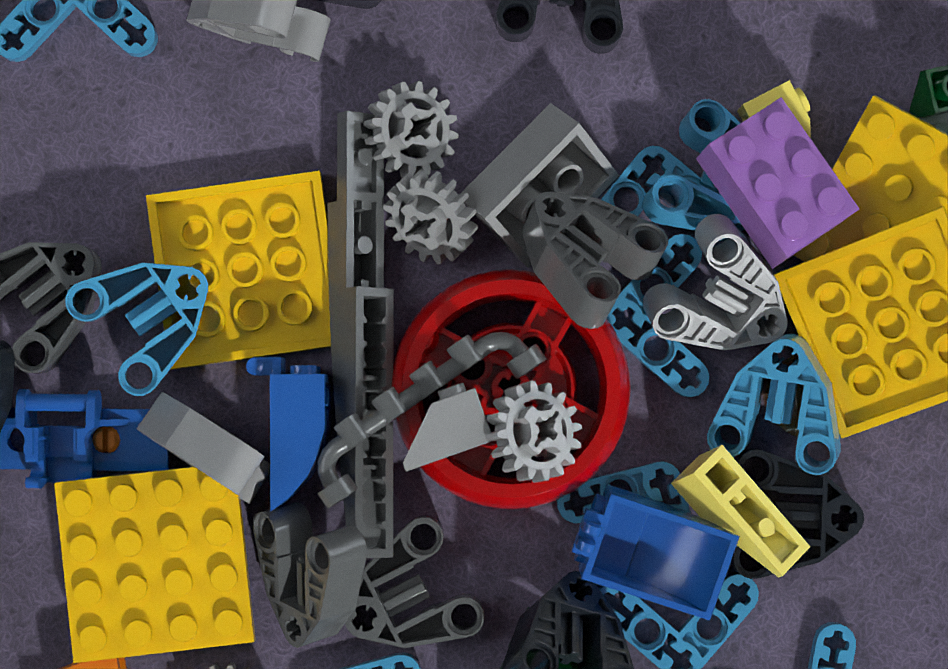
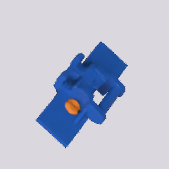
M19 389L16 395V406L11 407L0 433V469L31 470L30 476L25 479L26 488L41 489L47 482L56 483L96 478L97 470H168L169 451L137 430V427L150 409L102 408L100 390H89L87 394L31 393L29 389ZM37 411L86 412V426L39 425L37 423ZM14 428L19 429L24 435V451L16 449L11 443L10 437Z

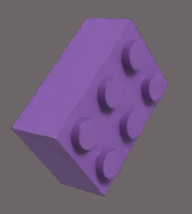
M782 97L708 144L696 158L772 269L859 210L855 201Z

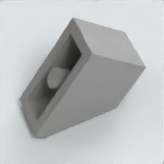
M460 383L438 391L440 401L431 403L404 459L403 465L406 471L491 442L486 440V435L491 433L475 388L466 391L464 383Z

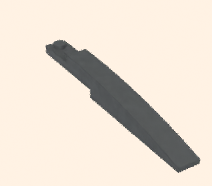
M354 111L337 113V201L328 203L329 310L336 425L354 413H357L362 420L375 411L376 408L371 401L390 389L393 379L394 289L384 288V158L375 161L372 157L378 150L376 144L367 145L365 142L368 137L373 136V130L365 127L364 121L375 118V115ZM392 421L339 458L341 477L349 474L358 487L355 492L343 499L346 526L356 527L363 535L367 548L366 558L393 557Z

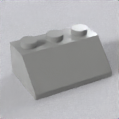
M550 103L461 193H468L469 197L464 204L467 207L475 208L477 212L475 216L528 268L531 265V261L522 235V228L537 196L543 192L551 191L598 198L616 180L619 174L580 123Z

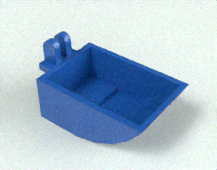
M253 357L247 361V371L251 375L270 376L271 512L298 494L314 475L318 467V459L322 449L328 443L331 431V375L321 374V366L291 365L290 374H286V358Z
M607 484L603 495L596 494L591 508L585 509L571 551L575 553L574 561L580 562L578 567L582 579L710 621L740 536L679 508Z

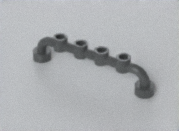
M493 332L475 342L470 335H467L447 349L452 358L436 368L432 361H429L409 375L414 384L399 394L395 387H391L371 401L376 408L371 414L361 420L358 414L354 413L338 423L334 429L339 436L331 440L322 449L318 459V475L325 488L318 495L327 509L333 507L358 489L349 474L340 478L336 472V462L343 454L365 441L382 427L403 415L414 405L438 391L449 381L470 369L496 350H504L513 357V360L506 365L516 379L521 378L547 359L538 345L535 344L528 348L517 336L507 332Z

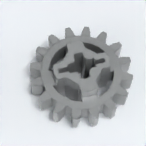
M420 81L409 84V86H407L406 82H401L393 85L392 90L389 88L381 91L378 94L381 102L377 101L369 105L368 109L375 115V118L364 121V126L373 130V136L368 137L365 142L367 145L376 144L378 150L372 157L375 161L383 158L388 160L385 171L388 173L397 171L400 168V175L403 178L408 173L414 176L420 169H424L427 175H429L430 170H437L445 166L441 157H448L454 154L455 151L448 145V141L457 139L459 134L451 131L449 124L454 123L457 120V116L446 115L444 110L449 106L450 102L448 99L437 102L435 98L438 89L435 87L423 92V85ZM413 103L419 105V106L422 107L423 109H417V108L413 105ZM400 151H407L411 157L405 156Z
M420 169L414 176L410 173L406 174L388 191L387 195L390 200L383 206L385 211L392 214L385 221L386 226L396 227L398 231L393 236L394 241L404 240L407 243L405 247L407 254L411 253L414 249L419 251L420 261L425 262L432 255L436 264H441L446 258L450 261L455 260L474 241L471 235L478 229V225L470 221L477 213L476 209L466 207L464 204L469 197L468 193L457 194L454 191L457 182L453 179L447 184L443 183L441 172L436 171L430 178H428L424 169Z
M529 381L505 389L506 396L493 401L499 413L488 415L486 419L489 423L495 425V431L486 435V440L497 442L498 447L491 453L492 457L503 456L505 462L502 470L505 473L517 470L516 477L518 481L532 479L533 483L563 475V466L575 463L570 450L581 448L582 444L573 438V432L582 429L581 424L572 423L570 418L576 412V407L565 408L563 402L566 394L563 391L552 394V384L550 383L537 385L536 381ZM530 402L538 406L536 408L533 406L525 407L523 404ZM534 455L535 457L543 456L545 459L537 462L531 458Z

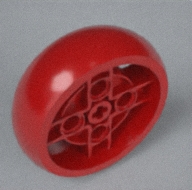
M513 269L494 270L479 273L456 282L437 294L421 309L407 328L399 344L393 365L392 387H395L400 394L414 384L409 375L429 361H432L436 368L452 358L447 349L462 338L446 328L464 313L481 305L497 301L513 300L534 303L535 306L524 324L500 323L486 327L470 337L475 342L493 332H507L517 336L521 341L527 338H536L543 343L545 347L544 355L547 359L519 378L520 382L518 385L529 381H536L537 385L550 383L552 384V394L562 391L566 394L563 402L565 408L576 407V412L570 418L572 423L581 424L582 429L573 432V438L582 444L581 448H577L572 453L575 463L563 466V475L533 483L532 479L518 481L517 477L506 478L487 475L495 460L491 453L498 447L496 441H491L420 467L439 486L466 501L500 509L530 508L547 504L572 493L592 478L606 463L616 448L627 420L630 405V374L621 341L608 319L599 328H583L569 317L534 272ZM570 324L581 334L596 363L599 376V401L596 413L576 402L577 381L575 371L567 353L560 345ZM496 350L482 359L485 364V371L480 378L469 380L460 374L449 381L444 389L464 383L466 391L476 389L485 415L499 413L493 404L495 399L501 398L503 395V390L498 387L499 382L503 378L509 381L511 376L515 377L506 365L513 360V357L504 350ZM423 400L395 419L399 434L408 451L426 416ZM530 402L523 404L525 407L533 406L536 408L538 406Z

